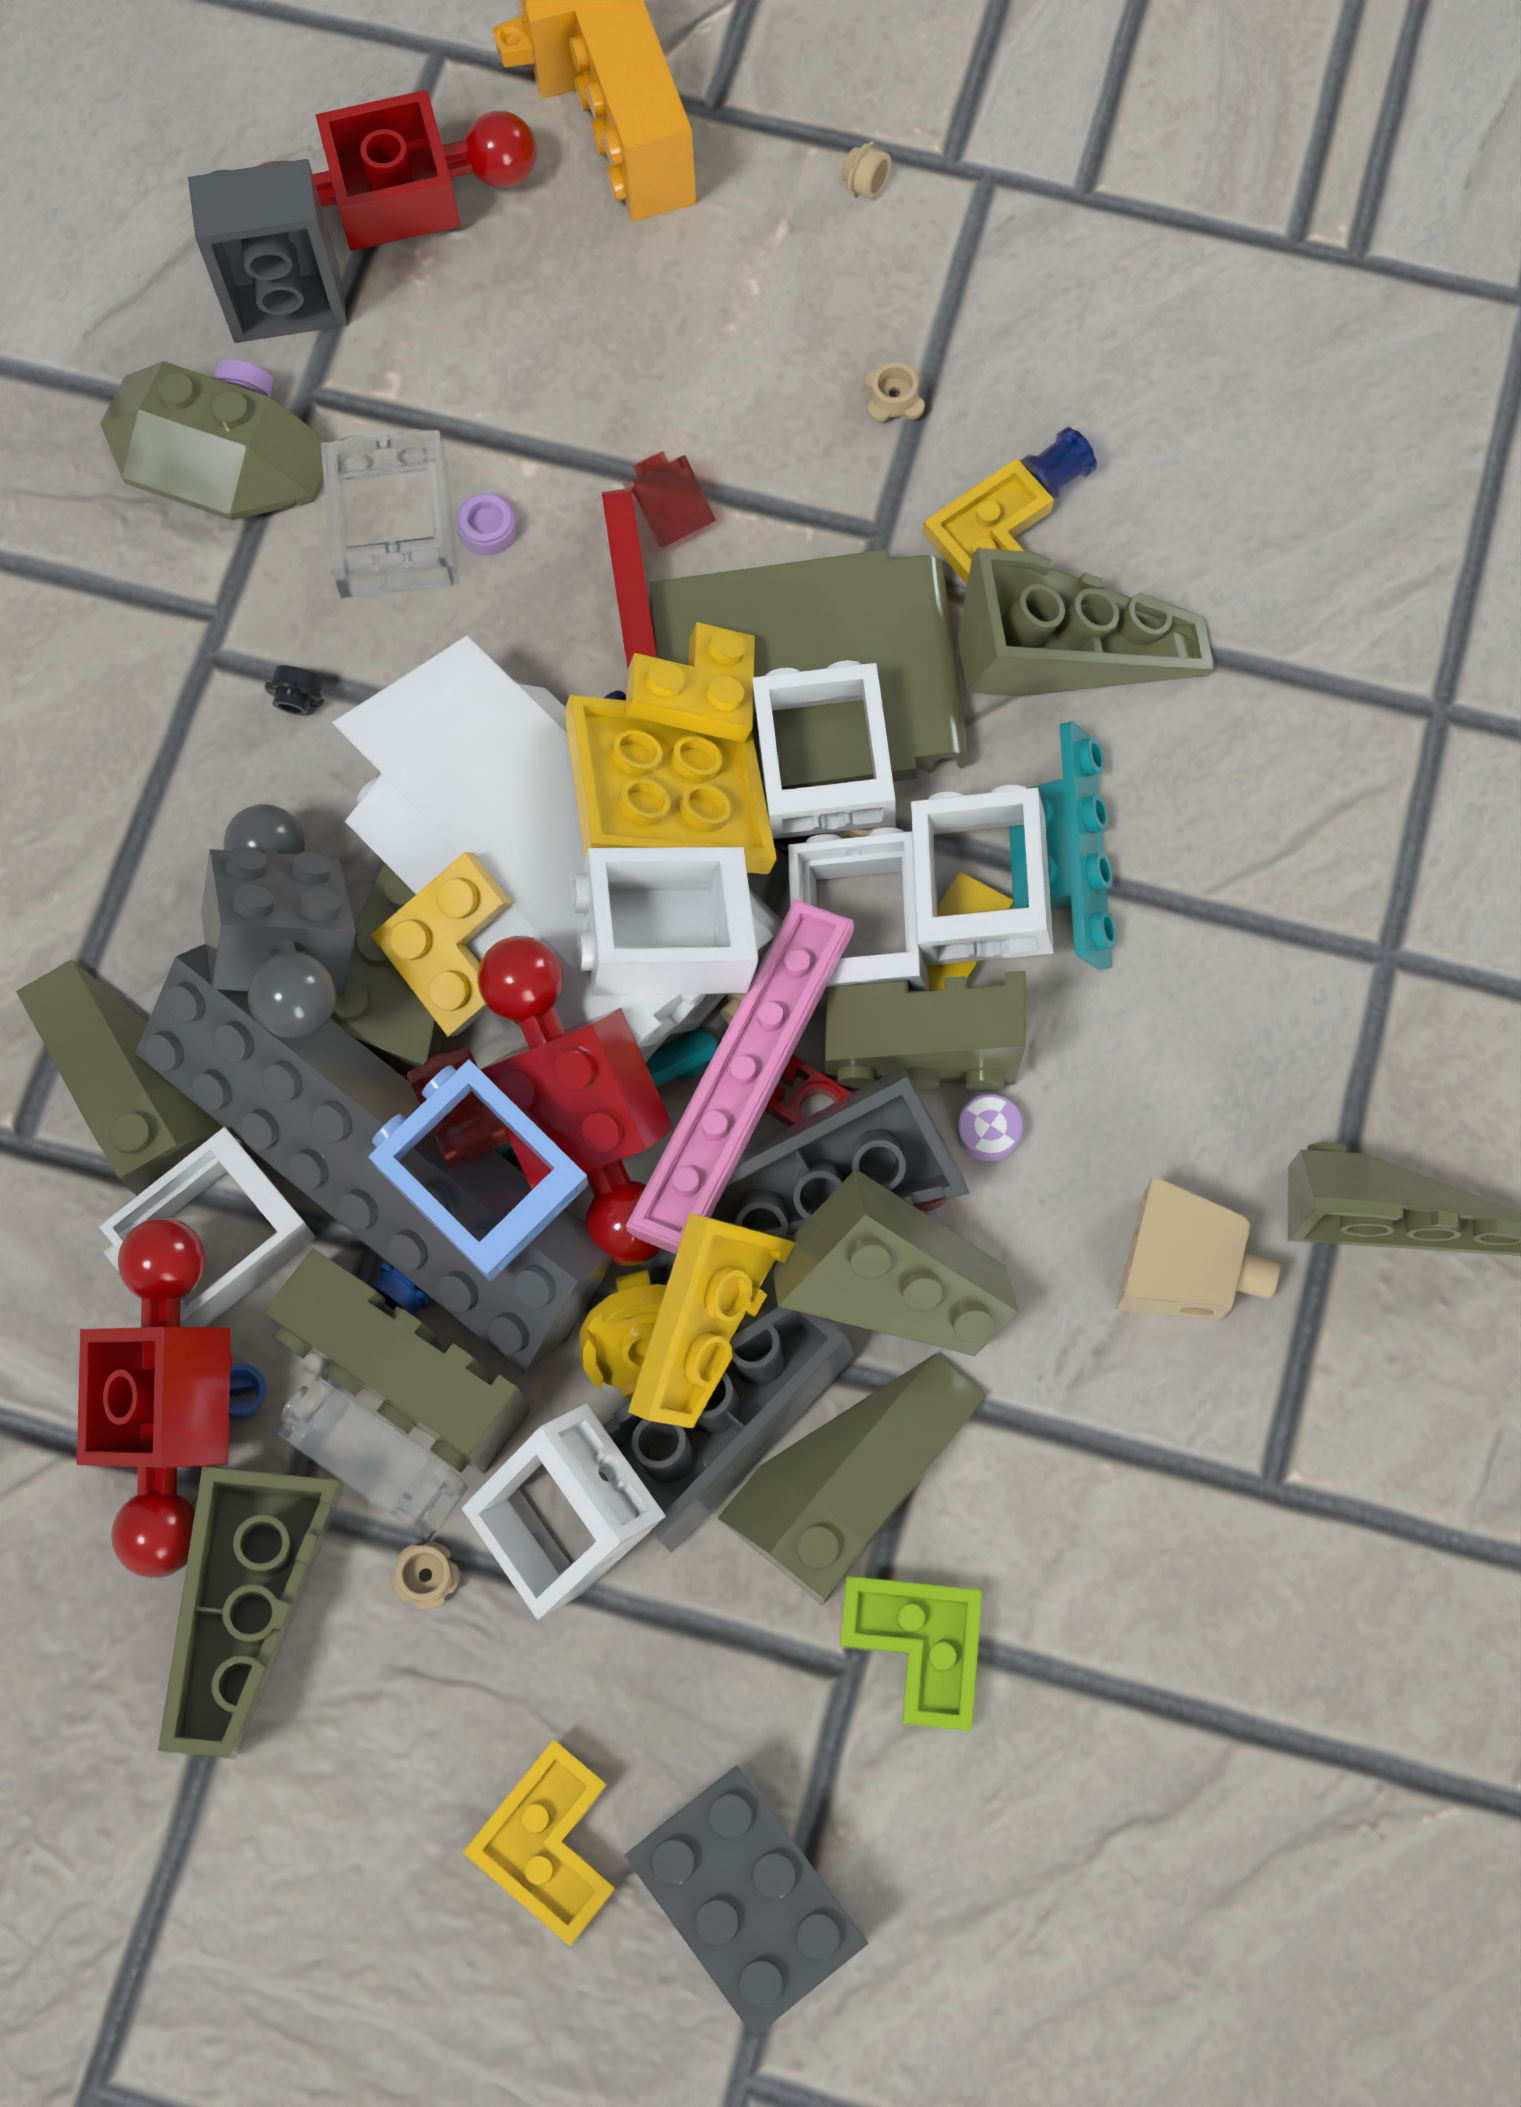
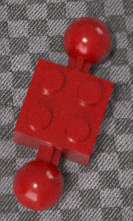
M427 89L315 114L329 170L315 173L313 177L322 207L338 205L350 251L460 227L461 224L451 178L473 173L480 181L492 187H511L520 183L529 175L536 161L537 145L532 130L523 119L507 111H491L481 115L469 127L465 140L442 145ZM268 161L258 166L269 165L276 161Z
M511 936L502 939L485 953L480 962L477 975L478 989L485 1004L495 1014L507 1020L518 1021L528 1045L504 1055L480 1070L587 1175V1180L595 1196L588 1207L585 1221L586 1229L592 1240L602 1250L612 1255V1263L624 1266L644 1263L656 1256L662 1248L642 1241L627 1232L626 1224L647 1185L630 1179L622 1159L647 1150L672 1131L674 1127L622 1008H618L565 1030L554 1006L562 993L564 982L563 969L558 956L547 944L533 937ZM502 1122L530 1188L533 1190L552 1170Z
M154 1218L140 1223L126 1235L119 1249L118 1269L120 1277L128 1290L141 1299V1327L80 1329L77 1465L138 1467L137 1495L129 1499L116 1514L112 1525L111 1541L115 1555L121 1564L132 1573L147 1578L166 1577L178 1572L187 1565L195 1510L185 1498L177 1494V1467L228 1465V1447L231 1434L229 1420L230 1371L232 1367L230 1351L231 1327H180L181 1299L190 1294L201 1281L206 1266V1253L197 1233L185 1223L172 1218Z

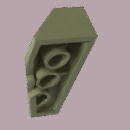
M934 1354L760 1465L720 1514L718 1520L813 1599L823 1605L983 1402L987 1394Z

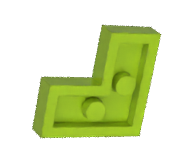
M846 1576L839 1648L907 1654L901 1725L966 1732L972 1731L982 1590Z

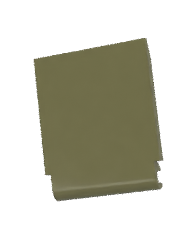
M887 549L650 582L657 658L688 665L689 638L696 622L755 636L754 677L765 676L770 671L779 668H794L800 672L826 669L833 663L846 660L857 661L861 664L877 663L893 782L916 779V768L932 773L935 770L934 763L944 758L957 759V766L960 769L969 764L970 754L941 559L930 555H918L888 560ZM753 692L752 735L766 799ZM863 700L772 711L782 790L874 779Z

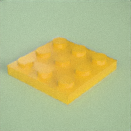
M578 695L569 696L564 716L585 859L588 848L744 847L747 873H770L777 858L752 730L746 742L741 743L625 716V700Z

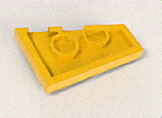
M689 1212L643 1365L638 1375L637 1384L628 1410L629 1413L649 1421L688 1428L695 1426L733 1357L732 1347L729 1343L745 1313L756 1316L767 1296L764 1291L759 1289L774 1261L777 1260L785 1263L796 1242Z

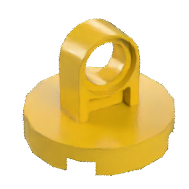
M648 1269L615 1276L618 1292L609 1295L594 1307L580 1328L579 1349L582 1365L591 1382L600 1389L603 1388L602 1382L609 1386L619 1387L622 1397L628 1399L633 1397L638 1375L641 1371L656 1323L658 1310L667 1287L662 1284L651 1285Z

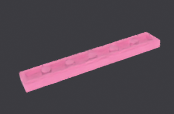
M794 899L749 986L748 992L738 1007L626 1224L627 1232L642 1241L677 1254L689 1212L711 1217L854 932L853 920Z

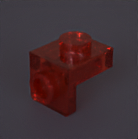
M664 450L634 464L632 468L636 477L622 483L625 489L631 488L632 493H634L659 547H665L716 521L686 455L668 460Z
M463 1047L451 1053L438 1054L427 1060L422 1066L408 1072L407 1077L420 1106L427 1100L422 1095V1091L445 1067L452 1065L458 1070L468 1059L477 1067L469 1047ZM472 1091L432 1129L448 1167H454L511 1141L504 1123Z

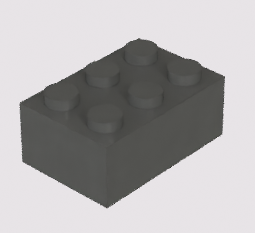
M309 159L276 161L269 165L236 170H217L210 174L188 177L195 238L234 343L348 326L340 268Z
M738 1765L733 1767L624 1854L626 1860L754 2038L869 1944Z

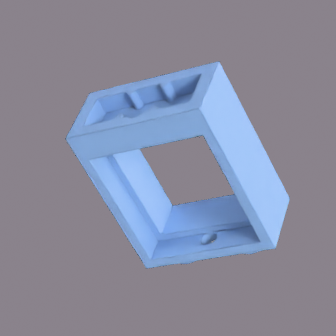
M468 1059L458 1070L452 1065L441 1070L422 1091V1095L427 1100L408 1118L399 1113L390 1119L374 1136L372 1143L377 1148L368 1158L375 1168L491 1282L588 1186L587 1175ZM471 1091L552 1170L480 1242L399 1163Z

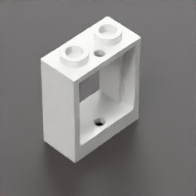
M846 660L833 663L826 669L800 672L794 668H779L770 671L765 676L752 677L767 810L773 839L895 825L896 800L877 663L861 664L857 661ZM863 700L874 779L782 790L772 711Z
M1003 785L994 788L990 793L964 796L957 792H940L933 794L928 800L911 801L917 943L927 966L1053 954L1045 813L1038 788L1027 789L1020 785ZM1024 825L1029 908L938 917L934 834Z
M885 827L870 831L868 836L845 839L837 835L820 834L808 838L806 843L788 845L790 907L794 899L817 907L816 880L900 871L903 874L906 952L840 958L817 1006L826 1005L827 987L906 981L908 990L929 991L928 966L917 943L913 831L904 832L898 828Z
M744 847L588 848L583 874H573L571 899L573 912L584 913L585 931H578L577 963L579 971H589L592 996L748 992L758 963V954ZM609 890H709L716 947L615 948Z
M225 1127L99 1226L112 1243L104 1251V1254L119 1271L118 1253L126 1235L134 1227L149 1219L170 1218L228 1172L276 1229L277 1233L192 1302L187 1304L183 1298L181 1299L180 1327H207L316 1238L301 1217Z
M587 1403L540 1426L461 1508L537 1620L582 1595L666 1517ZM541 1464L545 1466L596 1540L572 1565L518 1489ZM599 1472L607 1476L608 1482L600 1477Z

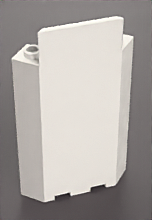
M467 635L332 722L381 772L380 776L369 781L361 789L357 796L358 805L345 822L415 894L420 892L464 852L475 853L513 904L466 944L470 951L481 961L485 953L495 943L511 936H529L544 942L558 956L563 969V989L554 1006L564 1029H569L622 1008L646 1063L669 1034L696 1030L727 993L591 995L589 971H579L577 963L578 931H585L584 913L573 912L571 899L573 874H583L586 859L584 857L564 716L565 707L544 687L517 684ZM749 888L758 954L754 978L783 921ZM609 890L615 948L716 947L709 890Z

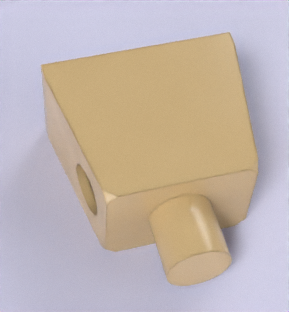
M1152 1177L1142 1196L1116 1309L1126 1312L1221 1320L1231 1310L1236 1291L1271 1300L1277 1286L1281 1262L1245 1252L1251 1221L1247 1217L1162 1179Z

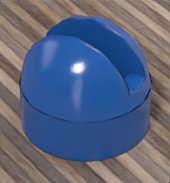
M244 1363L232 1364L229 1397L255 1391L256 1398L229 1403L230 1420H246L257 1414L264 1405L266 1382L260 1371L251 1365Z

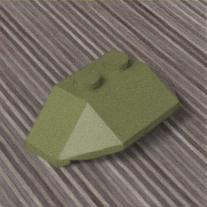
M165 361L126 375L100 423L125 484L229 520L275 511L295 502L298 505L314 502L338 454L334 445L273 398Z

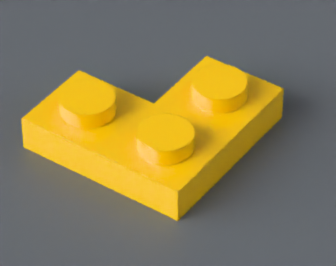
M1016 458L923 521L922 534L967 584L972 555L977 548L1024 551L1014 540V537L1052 512L1054 499Z
M696 622L689 638L688 665L634 653L628 668L625 716L745 743L753 727L752 677H754L755 636Z
M471 852L461 854L371 934L448 1037L459 1035L489 1009L480 995L477 984L480 962L466 944L513 904L475 853Z
M553 1739L462 1853L570 1947L617 1887L564 1842L607 1788L608 1784Z

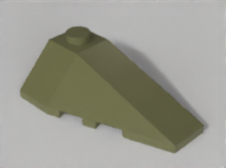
M977 548L972 555L957 638L967 693L1022 696L1209 676L1215 670L1204 617L1142 593H1138L1130 598L1101 587L1102 578L1086 572L1080 578L1051 568L1052 559L1033 552Z
M73 960L65 962L16 991L103 1153L119 1180L136 1196L223 1128L219 1122L135 1054L148 1021ZM230 1132V1134L235 1138V1140L238 1139Z
M1320 1142L1307 1146V1150H1300L1288 1166V1241L1521 1256V1212L1372 1155L1347 1152V1147L1339 1143Z

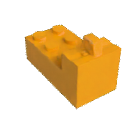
M518 0L520 16L493 27L496 49L503 66L506 68L529 64L530 69L535 74L536 86L541 99L576 90L582 111L591 110L595 119L590 121V130L598 156L607 155L611 166L606 167V174L615 202L624 200L631 221L634 222L695 205L696 191L692 129L644 0Z

